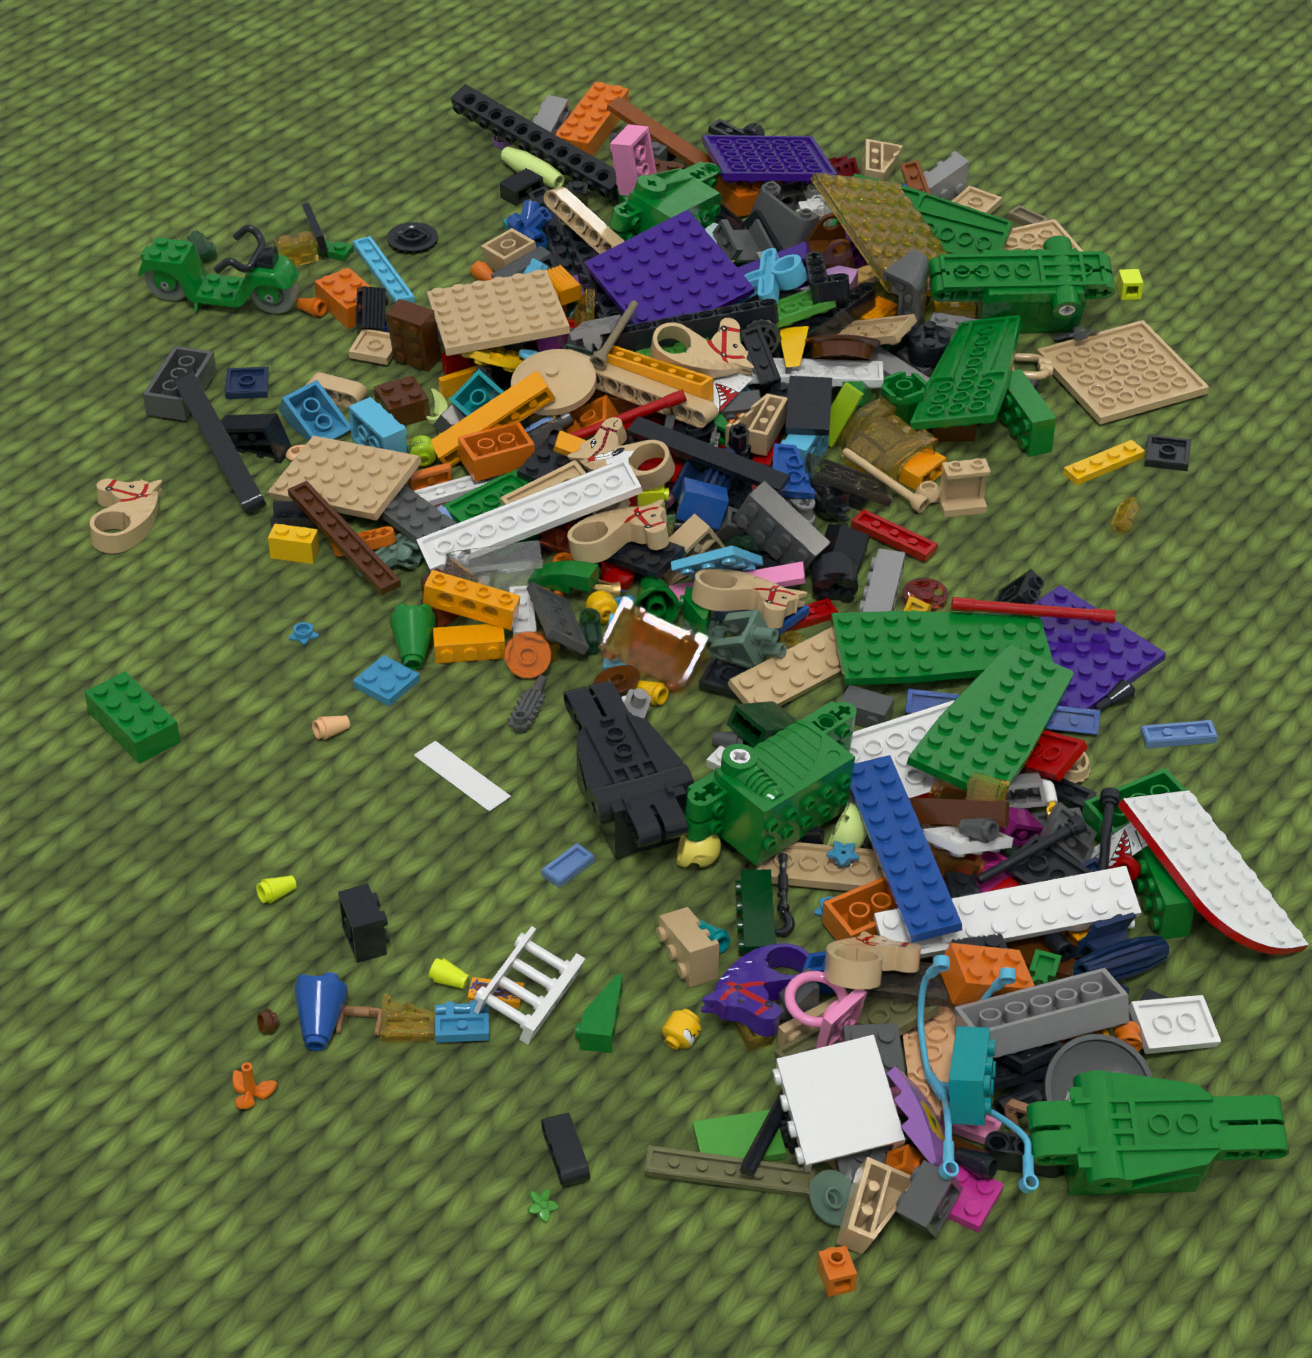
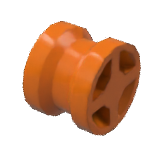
M1129 1021L1113 1028L1114 1037L1125 1041L1138 1052L1142 1049L1141 1030L1136 1022Z

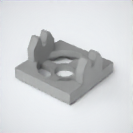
M621 315L582 322L570 333L571 340L583 339L584 346L590 352L594 350L593 343L597 350H600L603 344L602 334L611 333L620 320Z

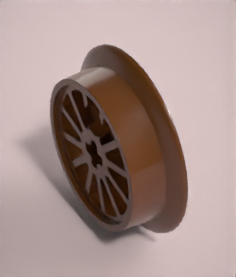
M846 334L821 335L805 339V343L811 347L812 359L872 361L874 348L881 344L879 340L874 338Z

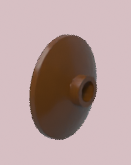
M614 666L599 673L594 679V684L612 680L618 693L622 694L639 682L640 672L633 666Z

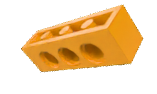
M432 570L424 585L423 604L512 630L519 614L520 595Z

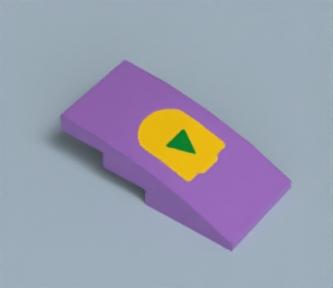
M894 1066L887 1074L902 1091L894 1101L909 1118L901 1127L930 1164L939 1168L943 1163L945 1130L932 1105L920 1088ZM946 1166V1170L949 1173H952L951 1169Z

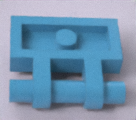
M470 1000V1003L454 1004V1001H446V1004H436L435 1042L489 1040V1005L486 1004L480 1013L476 1014L474 1012L477 1004L476 1000Z

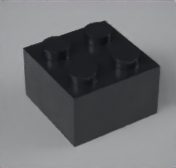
M369 884L339 891L342 928L356 962L359 963L387 955L386 944L390 943L384 926L388 925L384 910H379L380 902L377 893H372Z

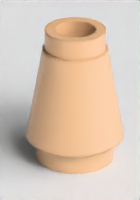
M346 715L322 716L312 722L315 737L317 739L322 738L323 740L350 728V721Z

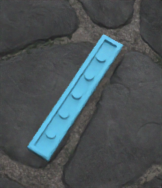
M371 236L352 241L353 248L381 287L386 288V293L394 304L398 299L415 303V296Z

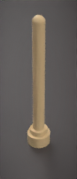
M843 449V456L910 501L911 508L916 512L921 513L925 510L929 503V498L923 494L912 493L850 449Z

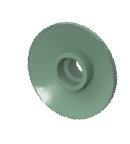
M824 1170L818 1173L810 1184L809 1195L814 1211L824 1222L833 1226H841L852 1187L851 1181L845 1175L836 1170Z

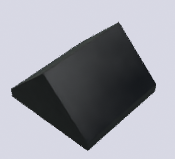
M828 524L825 537L831 543L821 555L830 552L847 554V558L851 560L853 558L856 561L858 575L870 535L842 524Z

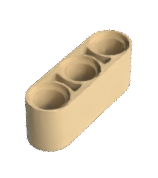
M321 372L315 373L306 383L308 385L318 380L337 406L348 409L350 405L362 401L367 395V389L362 383Z

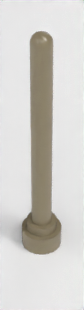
M633 300L630 302L601 350L595 351L591 356L590 361L595 369L602 370L607 365L608 353L637 309V301Z

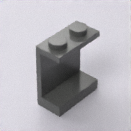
M721 219L712 232L723 252L731 261L735 260L733 263H751L756 261L757 252L774 248L759 219H755L749 230H733L728 219Z

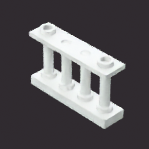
M531 926L526 934L521 933L514 944L516 947L488 986L486 988L482 986L474 998L477 1001L474 1009L476 1014H479L487 1004L520 1024V1028L523 1031L519 1040L527 1045L532 1041L576 979L585 961V958L577 953L571 962L568 960L563 961L532 942L536 930L533 926ZM526 950L558 969L561 975L558 979H551L519 958ZM514 968L547 988L548 994L545 997H538L506 976ZM501 986L534 1006L533 1010L535 1012L532 1016L530 1014L524 1015L493 996L494 992Z

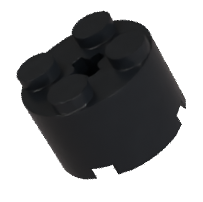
M926 321L923 325L914 327L909 331L908 360L920 368H924V365H930L931 369L936 368L945 349L950 344L951 333L945 328L936 325L934 321Z
M830 552L821 555L820 560L817 562L815 560L812 563V587L818 601L829 598L830 601L841 600L842 602L849 603L854 600V595L858 591L857 564L853 558L852 560L847 558L845 553Z

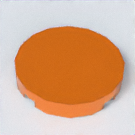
M524 631L516 634L509 640L505 648L504 659L513 674L521 678H534L547 670L551 662L552 651L549 642L542 635L532 631Z

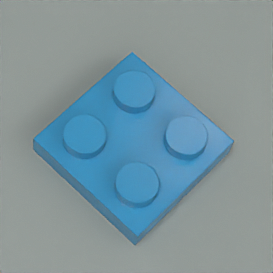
M383 655L353 680V687L390 707L420 681V674Z

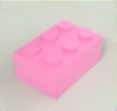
M628 124L610 143L613 168L616 173V185L618 186L619 195L629 196V193L634 190L639 176L657 173L649 127Z

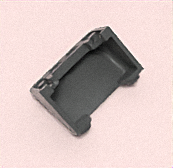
M771 181L762 185L750 215L755 209L761 211L784 250L807 241V237L820 220V216L808 208L794 212L775 197L780 194L781 187L776 182Z
M914 249L883 272V280H889L892 283L891 292L899 295L898 316L914 314L917 322L911 329L923 325L926 313L929 275L928 258ZM909 332L902 337L904 339L903 349L908 347Z

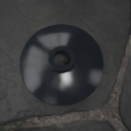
M711 421L703 428L680 422L673 427V430L701 440L703 436H706L715 429V422Z

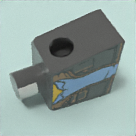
M570 412L559 416L536 414L522 421L525 431L535 444V451L550 434L557 436L559 431L565 432L564 427L574 422Z

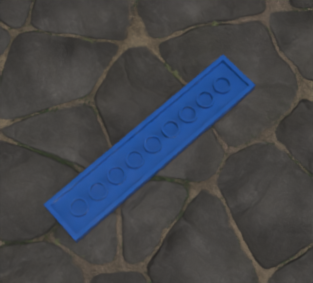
M891 755L854 763L850 792L911 943L962 931L960 917Z

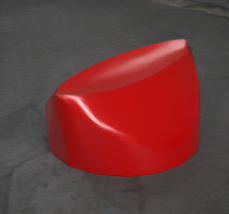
M602 561L601 580L609 583L620 582V590L627 591L634 586L636 574L633 571Z

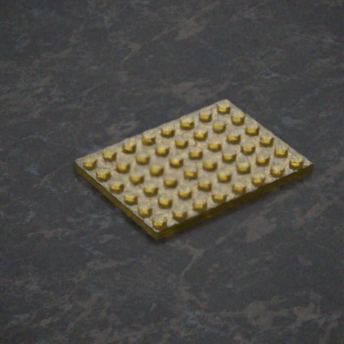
M814 173L810 178L888 293H892L891 288L893 286L889 280H883L884 270L914 249L921 252L928 258V261L934 257H939L940 254H949L941 246L940 240L934 236L930 226L922 219L921 213L915 209L911 199L906 196L898 182L827 173ZM928 275L927 296H932L930 278Z

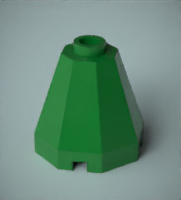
M899 371L884 378L881 394L892 420L897 425L907 426L910 424L918 402L923 400L926 393L927 382L917 373H911V376H907L906 372Z

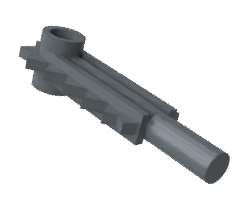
M539 675L532 690L528 688L527 691H523V694L520 695L521 700H517L518 705L514 706L515 711L511 712L512 717L508 718L510 722L508 727H512L515 733H525L527 727L533 726L531 721L536 720L534 715L539 714L537 709H541V703H545L546 695L542 694V689L547 678L544 675Z

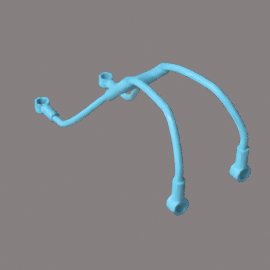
M946 955L934 956L933 964L926 970V974L923 976L920 984L917 1027L925 1079L938 1099L942 1101L944 1113L945 1141H943V1163L939 1166L938 1172L943 1179L950 1180L958 1174L959 1167L954 1161L949 1083L940 1081L935 1073L931 1071L924 1029V1005L928 981L935 978L940 972L950 969V958ZM1009 967L1001 968L999 976L992 982L980 1000L990 998L995 991H999L1006 984L1015 983L1016 970ZM992 1109L991 1114L988 1115L1006 1125L1024 1142V1155L1022 1156L1023 1177L1020 1178L1018 1185L1022 1192L1031 1193L1039 1186V1180L1034 1175V1156L1032 1155L1030 1138L1018 1125ZM946 1166L951 1169L952 1173H949L946 1170ZM1026 1180L1031 1183V1187L1027 1185Z

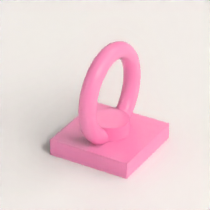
M807 971L795 976L789 982L785 990L784 1000L787 1010L798 1022L809 1027L820 1028L816 1047L821 1048L835 1044L839 1040L843 1026L855 1025L859 1021L867 992L864 989H854L848 995L845 987L828 982L824 972ZM808 982L824 983L835 991L838 1000L834 1001L826 1009L822 1017L810 1016L798 1007L795 1000L796 991L801 985Z

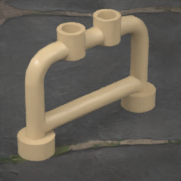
M1015 353L1014 361L1037 362L1039 371H1023L1028 380H1041L1053 375L1051 358H1045L1039 354Z

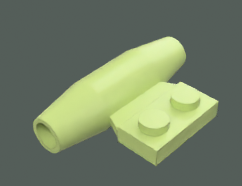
M505 147L503 149L501 159L516 172L527 168L543 177L544 186L554 189L563 186L564 176L549 163L523 150L512 147Z

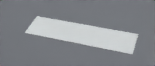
M437 741L414 754L415 757L488 811H491L511 797Z

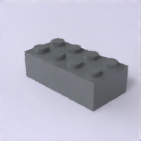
M174 346L143 393L146 415L186 421L191 412L173 379L192 370L205 391L216 373L214 352Z
M765 481L748 495L732 518L739 527L744 529L781 565L803 561L805 573L831 543Z

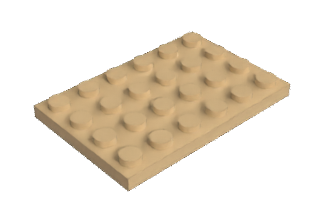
M312 436L267 493L270 499L292 500L288 495V489L308 481L336 512L378 520L422 462L418 455Z

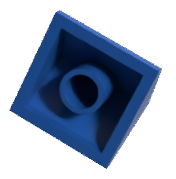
M684 477L675 520L686 522L695 513L711 529L719 530L729 502L727 488Z

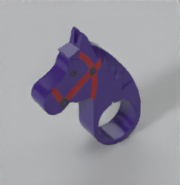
M788 943L766 945L747 953L724 973L718 981L714 992L703 997L702 1003L705 1005L701 1007V1012L716 1013L723 1021L740 1022L760 1036L770 1037L778 1032L781 1009L772 1001L779 1000V993L799 974L785 975L774 971L772 968L780 966L789 967L801 973L807 956L810 953L800 946Z

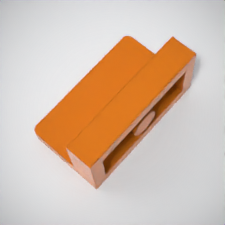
M449 463L415 471L405 485L415 491L451 481V466Z

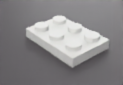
M957 825L923 829L926 840L932 843L933 847L950 851V855L956 857H964L965 854L969 853L980 855L983 854V851L1000 852L1001 849L1012 848L1013 843L1012 837L999 832L994 841L985 843L961 834Z
M1203 995L1132 1001L1129 1004L1132 1020L1140 1026V1037L1145 1054L1217 1047L1221 1043Z

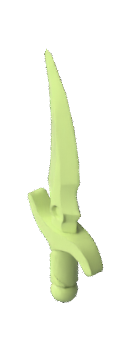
M431 388L436 417L427 416L426 418L430 424H434L447 409L448 405L444 396L439 391Z

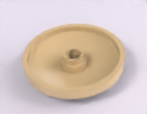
M566 349L546 350L528 357L518 365L511 379L512 387L538 370L556 399L534 412V414L548 416L568 413L581 407L591 398L597 385L596 372L591 361L578 352Z

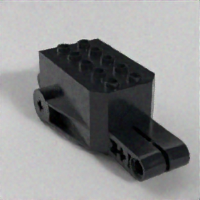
M612 680L589 685V690L584 686L565 691L563 693L565 707L579 733L576 737L577 784L590 808L595 823L600 827L614 857L618 858L680 841L681 836L688 834V825L685 817L688 786L694 783L688 766L683 763L680 757L646 719L634 716L631 712L629 713Z

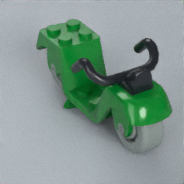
M244 225L233 234L234 239L237 241L247 233L253 234L256 238L258 246L248 264H242L234 258H225L214 267V271L217 274L207 273L193 242L160 237L156 238L151 246H146L141 253L142 263L138 276L140 277L145 273V281L148 288L156 296L167 301H178L187 297L191 302L195 303L194 311H198L203 304L237 308L242 306L250 295L254 304L261 310L272 314H282L293 307L299 295L298 269L289 258L278 254L276 246L265 248L266 242L263 234L253 225ZM228 266L246 273L244 278L218 274Z

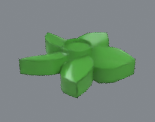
M549 1188L542 1191L540 1195L533 1191L529 1192L530 1199L535 1204L528 1207L527 1213H537L539 1219L546 1223L550 1217V1212L556 1210L559 1206L554 1201H548L550 1197Z

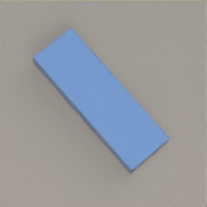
M1212 720L1141 726L1140 729L1146 748L1217 743L1218 738Z

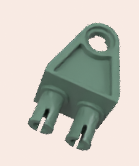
M759 610L728 613L722 623L727 627L726 631L737 636L715 639L709 648L710 653L715 658L748 669L761 664L766 656L783 658L787 651L785 643L777 642L779 637L777 628H768Z

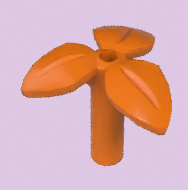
M246 1062L242 1064V1072L238 1070L233 1072V1087L236 1092L244 1094L235 1100V1106L239 1109L253 1107L255 1105L254 1096L265 1099L276 1089L277 1082L273 1080L263 1081L259 1085H255L251 1063Z

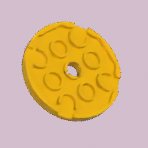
M498 346L465 352L461 356L475 359L474 362L480 365L488 363L503 367L505 371L514 372L518 365L525 360L519 357V351L521 349H530L521 346L513 351L506 347Z

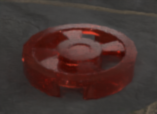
M930 578L911 580L904 586L902 592V599L905 605L909 596H913L932 605L930 612H936V608L941 606L943 609L948 601L947 588L939 581ZM940 588L942 595H934V589Z

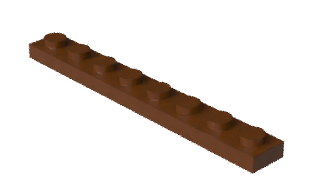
M308 481L288 489L289 497L381 596L401 587V581Z

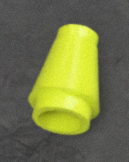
M292 875L262 879L261 883L257 884L256 891L262 903L268 902L271 904L296 890L297 885Z
M436 958L431 966L428 977L433 979L434 983L464 989L470 975L445 958L442 960Z

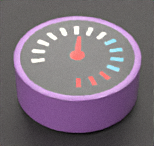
M493 136V145L495 147L503 149L511 145L500 136Z

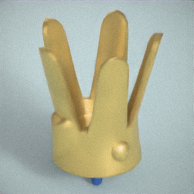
M599 579V582L609 585L595 584L592 588L609 592L613 598L620 597V592H626V590H620V582L609 583Z

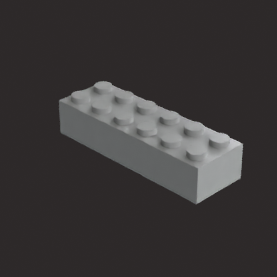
M1106 968L954 1007L956 1026L990 1028V1039H995L996 1041L995 1056H991L993 1058L1015 1054L1037 1046L1041 1047L1056 1041H1065L1071 1037L1091 1034L1097 1030L1113 1028L1129 1022L1128 994Z

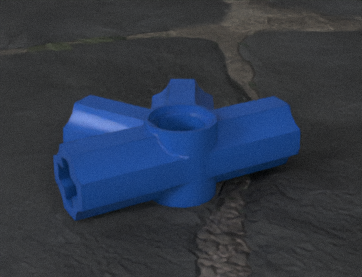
M526 200L523 203L521 215L514 213L508 216L506 220L507 227L509 229L513 228L534 240L537 248L546 246L548 242L546 234L540 230L552 220V215L545 207L540 206V203Z

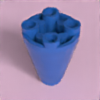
M327 972L323 976L302 974L297 977L294 991L302 1038L305 1042V1047L309 1050L321 1051L326 1049L347 999V985L338 980L339 976L335 973Z

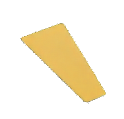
M808 326L779 329L780 336L782 337L781 345L786 367L800 366Z

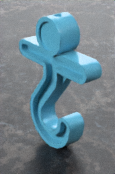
M775 248L763 251L760 258V269L744 275L755 288V293L733 305L742 304L757 294L760 300L775 299L778 304L779 290L797 288L808 278L801 257L792 254L779 258Z

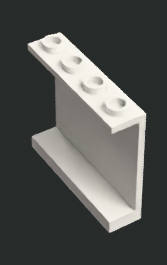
M874 1035L776 1059V1069H772L776 1086L781 1085L783 1095H780L782 1109L784 1112H789L791 1121L787 1122L791 1138L796 1137L798 1147L795 1148L798 1165H804L805 1172H810L813 1164L888 1145H891L892 1149L904 1146L905 1137Z

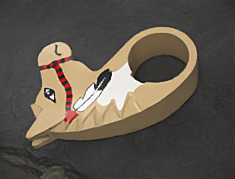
M616 417L605 420L593 438L584 443L581 442L578 451L567 455L568 459L576 460L587 472L626 458L642 490L656 488L665 484L673 476L675 470L669 449L661 441L646 440L622 446L627 439V433L621 419ZM650 458L664 459L654 469L648 471L637 470L644 461Z

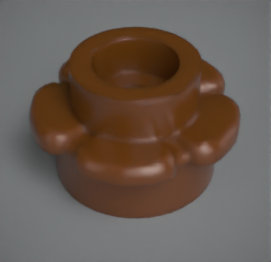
M266 1008L263 1012H258L257 1025L260 1033L269 1032V1035H272L279 1026L278 1016L271 1009Z

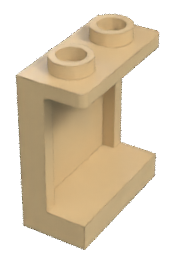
M986 458L942 463L939 506L944 518L987 513L984 493L986 476L990 475V468Z

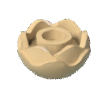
M925 481L917 487L915 494H923L929 498L928 505L938 503L940 486L935 482Z

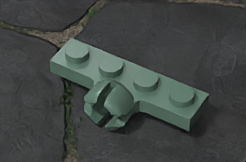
M401 532L396 535L397 540L395 543L381 547L375 552L389 568L394 565H400L406 569H414L420 565L423 558L418 544ZM356 569L357 575L364 577V576Z

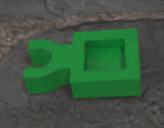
M325 240L328 251L323 254L320 253L318 246H316V254H327V258L343 262L354 252L353 245L341 241L330 243Z
M1038 949L1035 950L1029 969L1035 986L1048 983V981H1055L1061 963V955Z

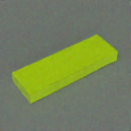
M848 382L844 383L831 406L829 446L831 448L836 445L864 396L861 391Z

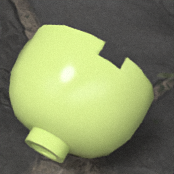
M849 802V805L846 806L835 826L834 835L831 834L827 845L833 846L834 841H838L842 844L855 843V849L861 846L867 847L864 844L867 832L855 804Z

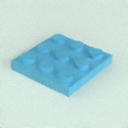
M728 546L671 561L672 571L681 573L682 576H690L691 579H695V574L703 569L720 568L747 572L756 570L755 567L763 566L762 556L735 546Z

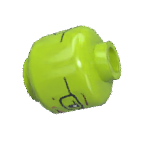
M425 435L412 438L407 447L408 454L420 456L422 463L418 467L430 466L437 457L431 442L432 439Z

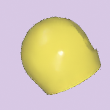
M713 834L705 840L698 842L690 841L685 836H681L677 850V865L686 868L690 863H697L699 867H706L714 863L721 851V842L718 835Z

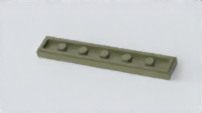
M648 1145L644 1175L810 1198V1184L815 1177L816 1168H811L810 1172H805L804 1166L761 1161L755 1174L748 1177L740 1172L741 1163L744 1158Z

